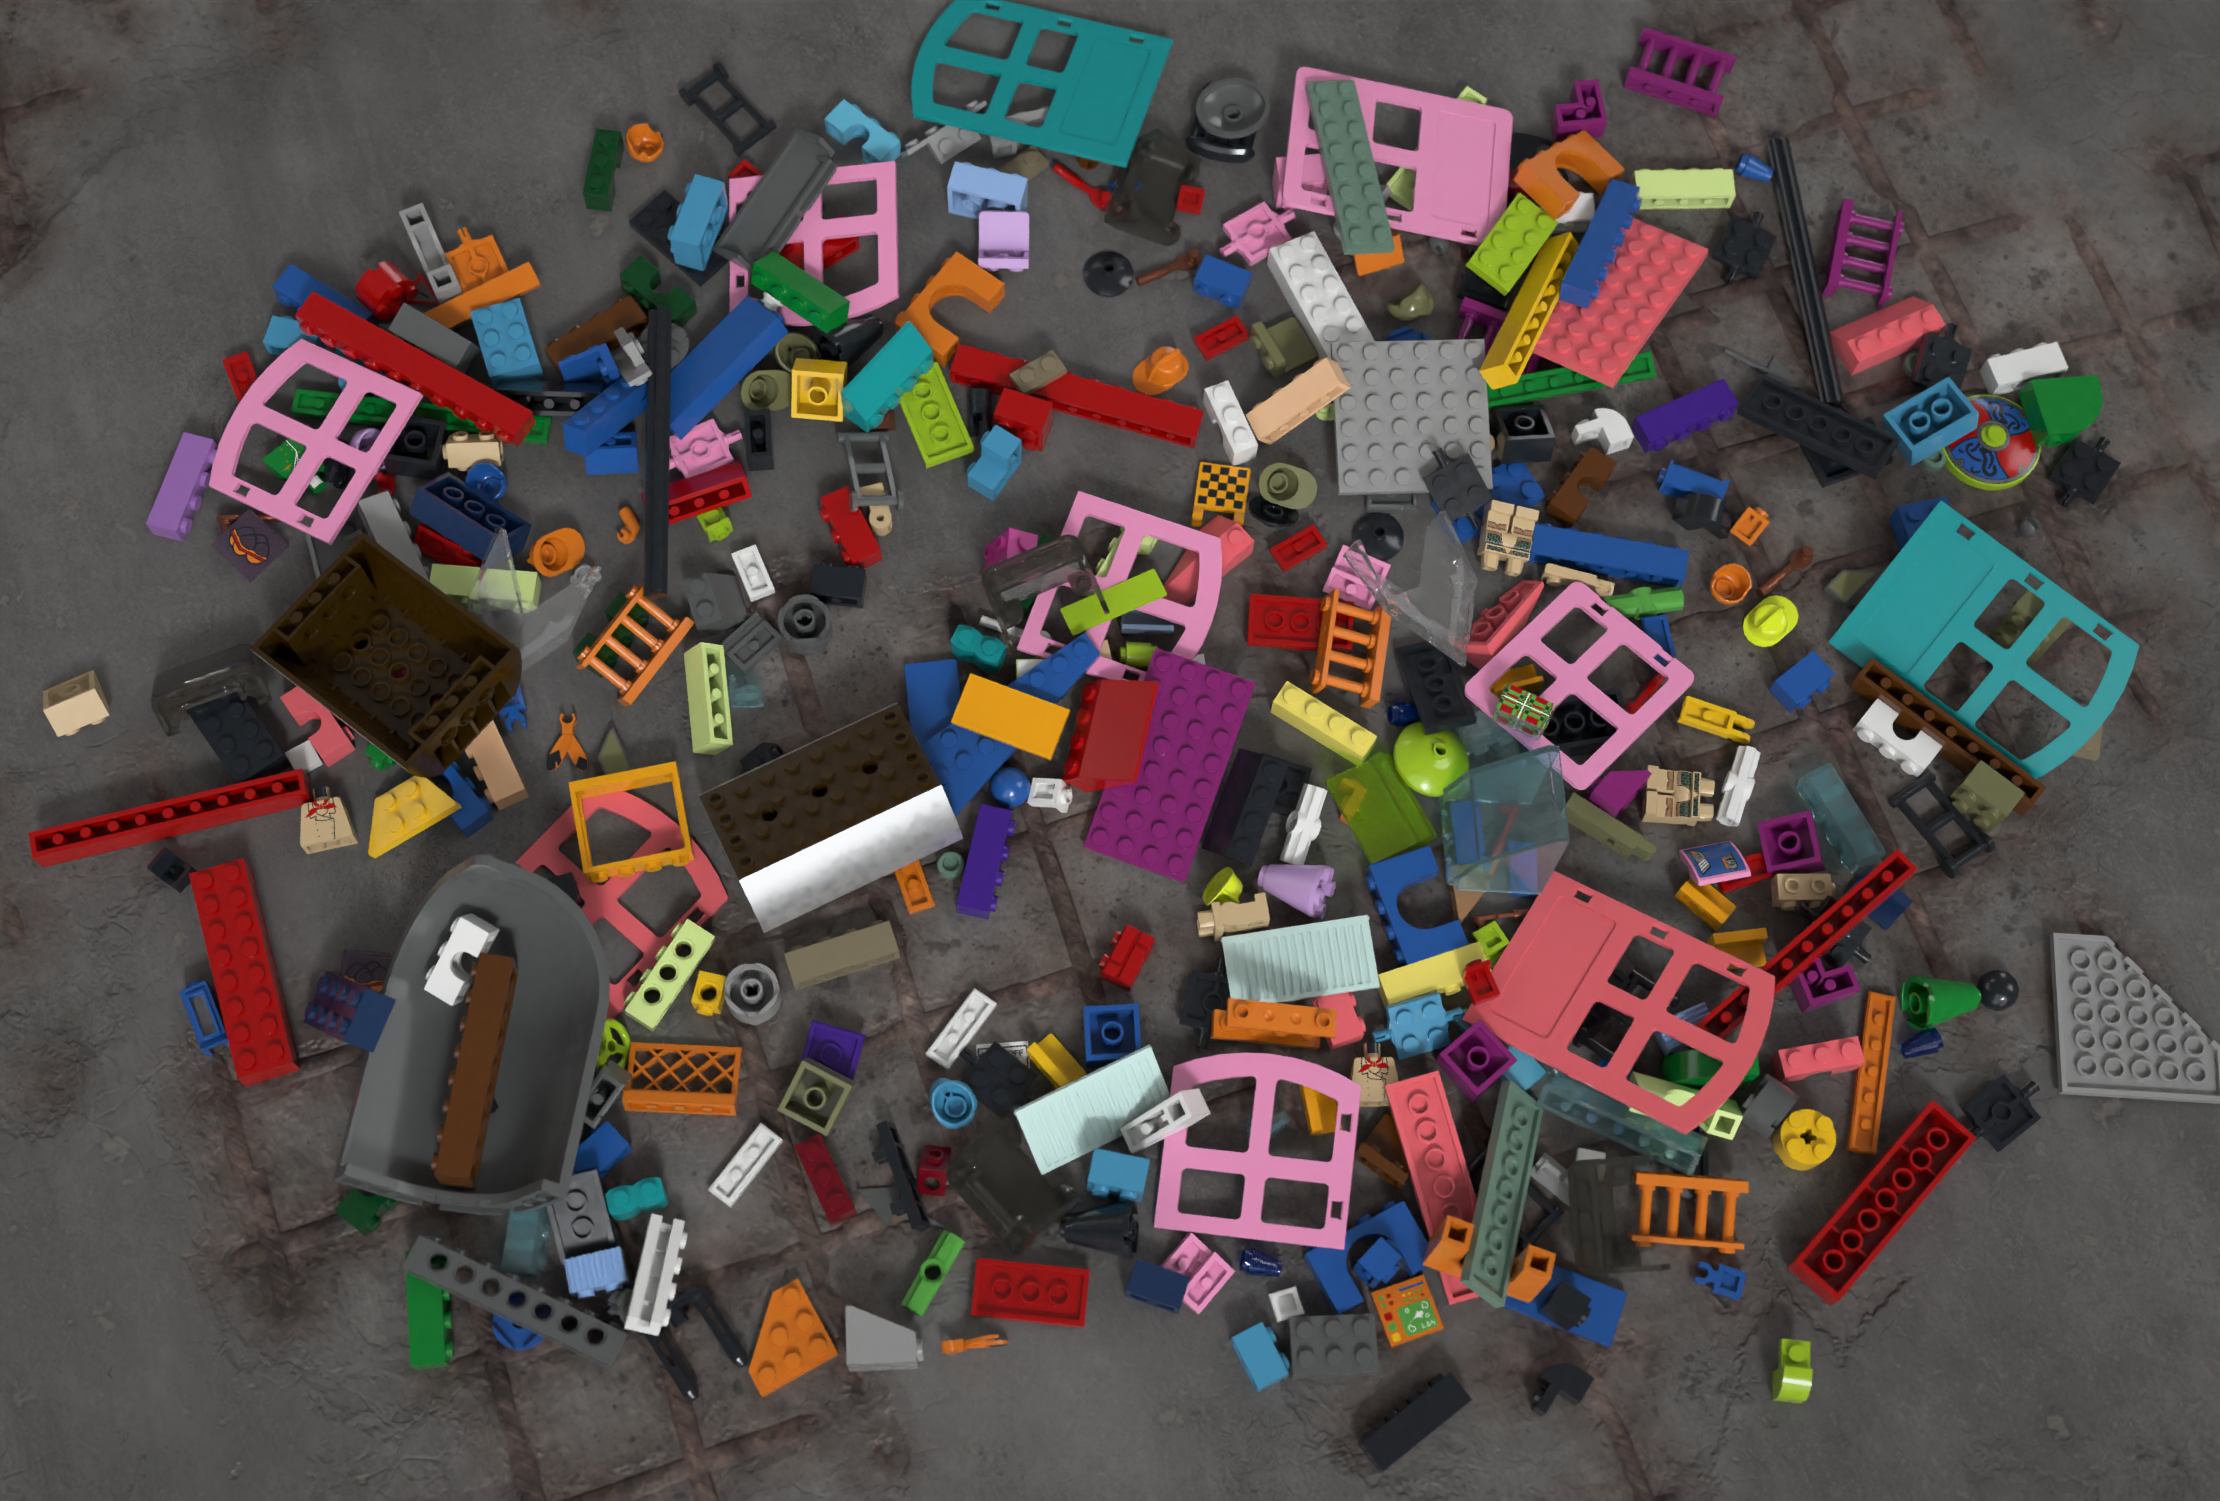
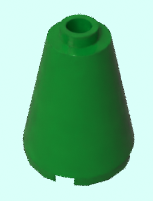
M1924 976L1908 977V982H1903L1899 995L1901 1011H1906L1909 1019H1905L1907 1024L1912 1029L1919 1031L1929 1029L1973 1011L1981 1001V993L1973 983Z

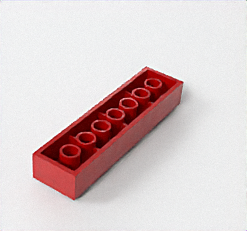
M244 858L190 873L191 886L237 1079L245 1086H249L301 1070L252 867Z
M1934 1100L1930 1101L1921 1108L1786 1268L1829 1306L1838 1302L1977 1137Z

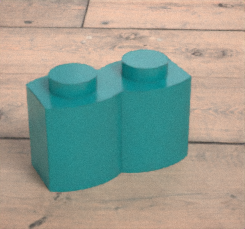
M958 625L950 640L951 653L957 659L967 663H975L978 668L987 673L998 674L1006 660V646L1004 643L991 636H982L973 627Z
M657 1177L642 1179L633 1186H618L605 1194L609 1213L615 1220H628L641 1212L659 1211L669 1204L665 1185L661 1178Z

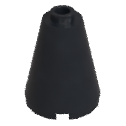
M868 314L849 319L846 323L827 334L817 328L812 332L811 339L817 345L822 356L819 360L847 362L848 369L882 337L883 324L878 317Z
M1125 1201L1069 1213L1066 1215L1065 1220L1060 1222V1235L1065 1237L1067 1243L1125 1258H1134L1133 1253L1137 1252L1139 1240V1223H1135L1133 1214H1138L1137 1204L1135 1201Z

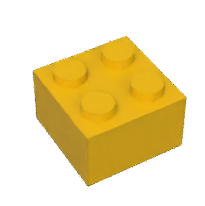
M796 358L792 369L791 418L843 422L844 412L841 391L847 386V362Z

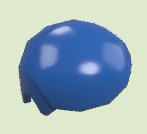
M490 463L475 464L468 471L465 479L466 484L496 503L506 494L508 481L505 474L500 468Z
M1007 767L999 770L991 778L989 792L997 804L1013 808L1021 806L1028 799L1031 784L1024 772L1017 768Z

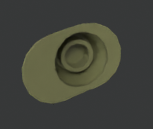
M781 370L755 371L743 378L741 385L737 386V390L741 393V399L745 407L751 411L769 409L770 411L785 409L792 403V376L786 371Z
M1278 462L1270 464L1262 471L1259 477L1258 486L1263 498L1271 503L1290 509L1307 507L1313 502L1317 494L1316 480L1311 473L1289 464Z

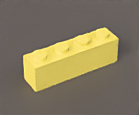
M1286 681L1272 703V714L1358 767H1361L1375 745L1377 739L1375 734Z
M1480 941L1379 974L1380 988L1377 989L1384 1007L1435 991L1439 994L1445 993L1446 996L1461 991V987L1465 986L1461 974L1464 968H1466V964L1477 959H1481L1482 962L1487 960Z

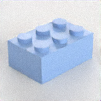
M955 161L947 186L948 213L979 220V213L982 210L1026 211L1028 205V178H1024L1019 174L999 172L994 168L986 169L974 166L968 162L960 163Z

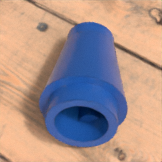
M1742 153L1734 171L1739 173L1740 177L1768 182L1774 169L1752 154L1746 155Z

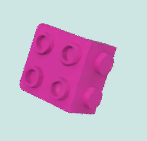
M1008 528L986 545L984 550L986 564L981 577V581L984 583V591H992L1005 580L1028 587L1034 583L1038 535Z

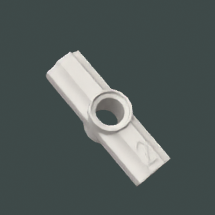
M1738 746L1731 770L1728 771L1721 790L1723 796L1716 814V820L1720 824L1737 827L1740 823L1745 803L1749 800L1755 784L1753 777L1761 754L1756 748Z
M1304 783L1296 810L1290 813L1286 821V831L1288 834L1279 860L1292 865H1304L1311 841L1316 839L1321 829L1319 816L1327 794L1325 789Z

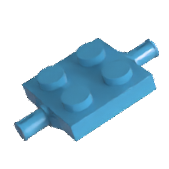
M1437 991L1386 1005L1387 1028L1372 1032V1039L1376 1043L1390 1039L1394 1044L1396 1057L1399 1060L1443 1048L1451 1044L1448 1033L1449 1022L1463 1018V1011L1461 1007L1445 1011L1440 994Z

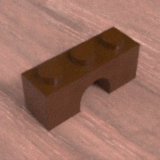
M1592 446L1586 454L1581 452L1573 464L1576 468L1572 473L1567 471L1561 479L1560 484L1562 487L1559 491L1554 489L1547 498L1546 503L1549 505L1546 514L1567 528H1573L1589 503V500L1583 497L1577 488L1588 486L1599 492L1612 475L1617 462Z

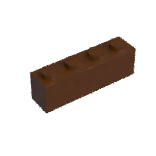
M629 295L624 299L615 301L607 310L596 313L586 323L575 326L562 338L554 339L544 350L548 361L563 379L558 362L567 356L580 354L594 345H602L606 343L611 352L621 346L614 331L623 327L627 334L632 332L636 338L646 329L648 320Z

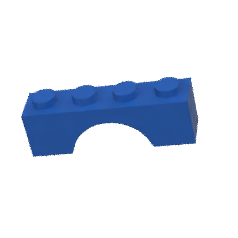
M454 761L443 774L429 778H440L452 785V799L458 802L462 808L449 816L468 839L493 820L489 812L492 806L483 795L479 798L473 792L476 789L475 785L467 776L462 779L457 773L460 768Z

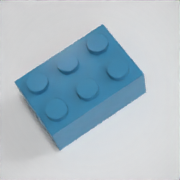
M695 174L692 183L689 182L686 186V198L684 203L678 206L677 221L669 229L668 240L671 242V252L674 255L676 264L704 271L729 206L724 182Z
M520 298L470 311L487 371L495 391L502 380L532 381L544 377Z
M1947 377L1883 414L1882 430L1900 438L1896 448L1907 462L1913 466L1977 429L1979 413L1951 378Z

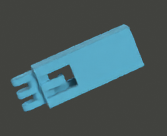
M1464 1008V1009L1462 1010V1011H1463V1013H1462L1463 1015H1465L1466 1012H1467V1009H1466V1008ZM1462 1018L1454 1020V1023L1463 1033L1471 1027L1464 1023ZM1501 1042L1518 1061L1500 1078L1503 1081H1513L1526 1092L1545 1075L1546 1071L1533 1057Z

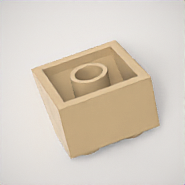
M94 670L43 691V711L58 737L73 735L80 731L81 727L88 724H99L109 716V705Z

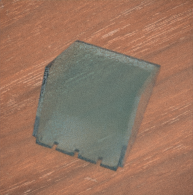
M1547 745L1470 769L1443 789V795L1439 797L1440 813L1443 816L1441 818L1444 839L1445 863H1447L1445 865L1447 884H1455L1456 890L1526 894H1541L1570 842L1559 746Z

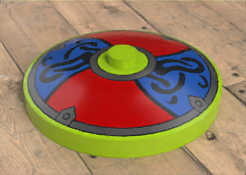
M1982 394L1967 397L1979 413L1978 427L1942 448L1947 459L1945 462L1946 467L1962 482L1983 490H2003L2019 484L2034 469L2041 453V446H2035L2024 409L2011 400L1996 395Z

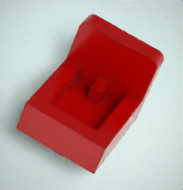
M1481 959L1471 961L1466 964V968H1464L1461 974L1473 1006L1500 996L1499 989L1490 971L1492 965L1490 960L1482 962Z

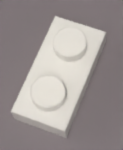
M756 544L731 553L751 602L775 593L774 586Z

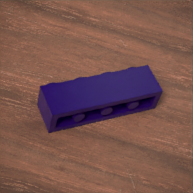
M1721 379L1635 417L1631 430L1645 453L1652 450L1656 452L1662 450L1668 443L1674 440L1680 442L1686 439L1692 432L1697 430L1703 432L1717 421L1725 422L1731 419L1739 403L1726 381Z
M980 805L956 904L957 913L989 920L990 912L996 911L999 896H995L996 886H1002L1005 872L1000 869L1002 861H1008L1010 845L1006 844L1008 836L1014 835L1016 820H1012V810Z

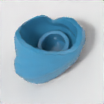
M938 1078L932 1084L929 1102L936 1120L944 1127L950 1129L967 1126L973 1120L977 1108V1099L972 1089L960 1080H950L948 1078Z

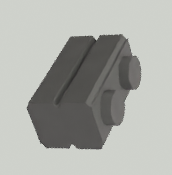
M610 1060L592 1082L584 1122L593 1128L603 1120L633 1077L614 1061Z

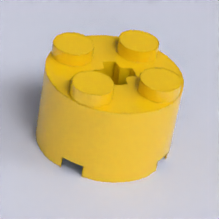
M1802 1109L1795 1111L1776 1127L1772 1138L1773 1149L1783 1163L1791 1169L1805 1171L1814 1168L1825 1161L1834 1151L1836 1133L1833 1122L1829 1117L1815 1110Z

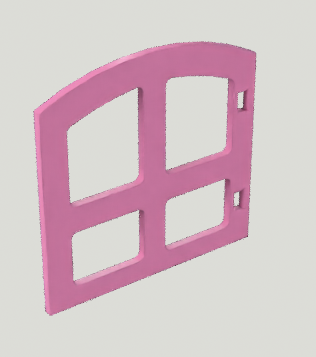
M895 161L837 167L835 174L827 184L876 180L877 212L875 214L824 220L822 219L821 192L810 210L804 214L803 221L800 222L786 243H804V271L823 283V242L825 240L878 235L879 281L871 287L844 297L850 301L847 319L878 309L899 298L897 174ZM763 175L729 179V224L736 216V205H743ZM730 261L731 312L747 295L750 297V272ZM737 276H744V287L737 288ZM784 305L777 308V312L785 320L782 323L784 326L813 325Z
M300 339L266 368L238 404L219 442L212 465L209 486L332 545L423 395L416 390ZM305 364L312 365L347 381L344 390L318 429L308 427L265 406L267 401L286 380ZM370 392L395 403L396 408L368 452H362L339 441L338 437L364 395ZM253 424H259L306 446V451L277 495H272L235 477L239 456ZM326 458H332L355 469L356 473L330 515L323 519L298 507L297 503ZM241 485L250 489L246 497L236 492ZM304 516L314 520L311 527L300 523Z
M1078 491L1018 643L1017 650L1047 659L1053 655L1045 652L1048 645L1059 649L1065 647L1066 644L1045 638L1040 634L1058 587L1064 585L1093 595L1126 581L1143 538L1150 536L1199 554V582L1196 601L1193 607H1187L1160 598L1135 609L1184 626L1185 631L1171 653L1194 661L1210 630L1218 605L1222 579L1221 538ZM1089 516L1123 527L1125 530L1108 575L1104 578L1068 566V561L1084 520ZM1112 619L1085 632L1099 653ZM1100 656L1086 674L1107 680H1127L1123 678L1125 671L1139 675L1138 681H1144L1147 672Z
M1266 1053L1219 1054L1173 1066L1170 1097L1180 1091L1191 1090L1195 1085L1236 1077H1255L1256 1089L1249 1149L1245 1153L1189 1147L1186 1144L1188 1127L1165 1138L1154 1228L1344 1250L1362 1087L1341 1074L1320 1065L1293 1057ZM1279 1080L1300 1084L1338 1101L1331 1161L1322 1162L1277 1157L1269 1154L1276 1084ZM1342 1114H1351L1350 1132L1340 1130ZM1185 1169H1197L1244 1175L1245 1185L1240 1218L1235 1220L1180 1213L1178 1205L1183 1171ZM1268 1178L1328 1185L1329 1193L1324 1228L1312 1229L1262 1222L1261 1216L1266 1180ZM1333 1201H1342L1340 1220L1331 1218Z

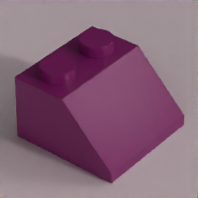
M1648 770L1609 772L1605 778L1599 776L1595 780L1585 797L1588 799L1587 801L1616 819L1640 793L1652 773Z
M1811 811L1757 822L1768 874H1810L1826 870L1816 823Z
M1479 1019L1443 1050L1435 1062L1473 1103L1518 1060Z

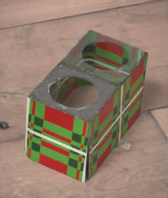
M1506 684L1495 708L1492 720L1539 740L1556 707L1550 715L1555 705L1554 703L1514 685Z

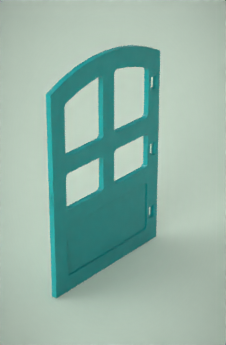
M955 0L934 23L918 53L911 88L913 117L1127 168L1173 46V40L1003 0ZM987 5L1000 7L999 11L988 9ZM972 13H979L1022 24L1011 54L1006 60L959 50L945 45ZM1058 21L1070 23L1071 26L1058 25ZM1043 29L1078 37L1066 68L1062 73L1027 65L1040 31ZM1130 38L1143 40V44L1131 42ZM943 63L1000 77L985 114L969 112L933 102V83L938 64ZM1020 83H1028L1056 90L1041 127L1037 128L1005 120Z
M1942 500L1828 642L1862 668L1865 667L1871 658H1874L2035 779L2045 775L2066 761L2100 728L2125 689L2139 649L2137 642ZM1961 523L1975 533L1970 540L1956 531ZM2029 573L2044 583L2038 590L2024 581ZM2014 579L2042 599L2045 605L2010 648L2005 649L1977 629L1974 623L2007 581ZM2061 618H2068L2112 651L2110 661L2099 687L2086 706L2080 705L2026 663L2030 655ZM2097 624H2100L2112 633L2107 640L2093 631ZM1963 642L1992 663L1993 669L1964 705L1955 711L1924 688V684L1955 645ZM2011 680L2019 683L2070 721V727L2056 739L2022 760L2011 754L1975 725V722Z

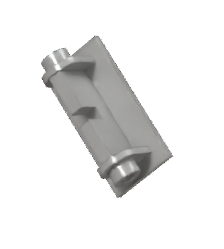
M1546 1152L1531 1170V1177L1571 1209L1576 1206L1589 1189V1187Z

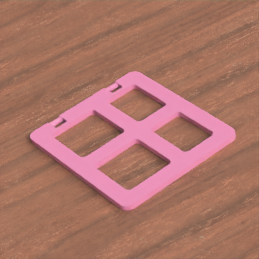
M1574 582L1466 683L1464 694L1490 718H1493L1499 698L1491 693L1489 688L1523 656L1530 657L1556 680L1539 696L1555 704L1552 711L1566 697L1574 694L1616 729V732L1584 764L1578 765L1543 735L1537 740L1502 723L1495 722L1571 786L1578 790H1584L1692 685L1694 674L1679 660L1664 651L1663 647L1615 608L1606 604L1589 587L1581 582ZM1595 603L1606 611L1603 616L1591 608ZM1578 607L1605 628L1606 633L1573 664H1568L1542 643L1541 639L1573 608ZM1621 645L1627 646L1667 679V682L1635 714L1627 713L1587 679ZM1657 654L1669 662L1666 667L1654 659Z

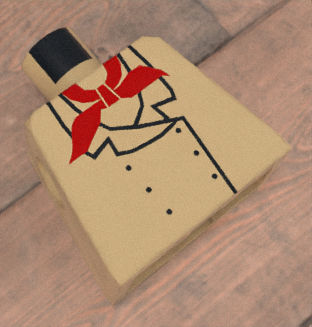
M322 786L313 789L314 802L305 803L301 806L300 845L307 854L357 844L358 838L340 797L331 798L329 787Z
M1365 1043L1364 1057L1354 1058L1350 1073V1080L1362 1087L1360 1107H1390L1384 1086L1399 1082L1394 1059L1392 1057H1381L1380 1043Z

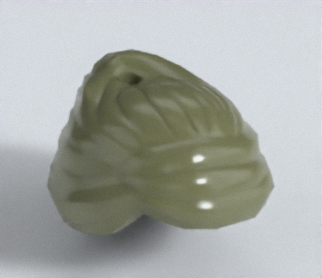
M1420 282L1411 287L1398 299L1387 303L1385 308L1394 318L1400 321H1412L1417 317L1426 318L1432 314L1434 298L1423 282Z
M788 333L773 347L775 360L790 375H792L796 358L819 360L817 345L812 339L802 333Z

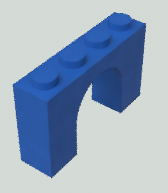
M1430 846L1369 865L1366 872L1367 875L1364 876L1368 890H1373L1375 895L1374 906L1376 912L1384 918L1385 925H1383L1385 935L1388 940L1392 939L1394 944L1393 955L1397 965H1402V967L1469 945L1459 920L1432 929H1418L1406 923L1398 912L1397 896L1407 887L1434 879L1439 872Z
M1391 1201L1380 1208V1214L1374 1217L1367 1214L1355 1222L1357 1226L1346 1231L1344 1250L1314 1246L1306 1248L1308 1253L1305 1254L1303 1259L1334 1315H1343L1364 1302L1346 1265L1349 1248L1360 1240L1379 1239L1380 1237L1385 1241L1387 1239L1391 1240L1400 1249L1399 1254L1402 1256L1400 1262L1409 1278L1429 1268L1422 1265L1428 1243L1404 1201L1398 1204L1395 1201Z

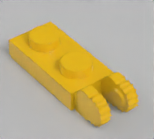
M1690 696L1684 698L1677 721L1678 723L1726 739L1730 738L1732 741L1742 744H1748L1751 736L1733 729V724L1749 730L1754 728L1755 724L1754 720L1739 715L1735 711Z

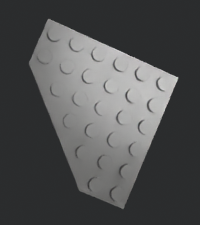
M2052 933L2050 935L2058 1094L2220 1104V1045L2215 1040L2211 1041L2200 1030L2201 1027L2186 1012L2182 1013L2171 1002L2172 999L2157 984L2154 985L2142 974L2144 971L2128 956L2125 957L2114 947L2115 943L2108 936Z

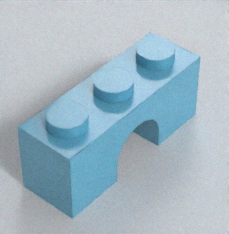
M843 100L824 119L826 132L844 146L856 137L868 140L862 146L863 160L868 164L895 161L901 155L899 138L893 132H887L883 129L876 119L869 118L863 114L861 109L855 104L851 105L846 100Z

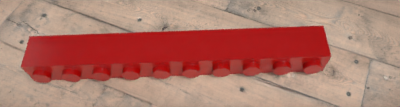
M315 292L310 294L295 314L299 328L309 336L314 334L321 338V341L331 348L337 347L347 357L363 361L372 371L378 372L379 370L385 373L389 379L398 383L401 382L409 388L420 392L430 398L436 406L449 408L458 418L462 420L469 419L474 422L477 428L484 432L489 430L506 444L512 443L519 447L536 423L533 411Z
M959 344L950 369L951 382L975 389L985 388L990 390L991 393L1001 396L1004 387L1018 391L1010 380V374L1027 365L1028 362L1021 358L1012 359L1005 357L999 352H986L973 345L964 346ZM1066 372L1065 375L1030 394V396L1052 402L1053 410L1190 448H1195L1203 423L1204 411L1199 410L1196 406L1180 405L1167 398L1158 399L1151 397L1145 392L1136 393L1126 390L1120 385L1111 386L1101 383L1094 378L1085 379L1078 377L1072 372Z
M297 769L29 832L32 858L44 868L298 808L305 803L314 802L309 777L303 769Z
M1899 849L1893 852L1760 968L1775 976L1774 998L1912 878L1918 868ZM1741 985L1697 1023L1696 1026L1726 1041L1743 1025L1749 998V988Z

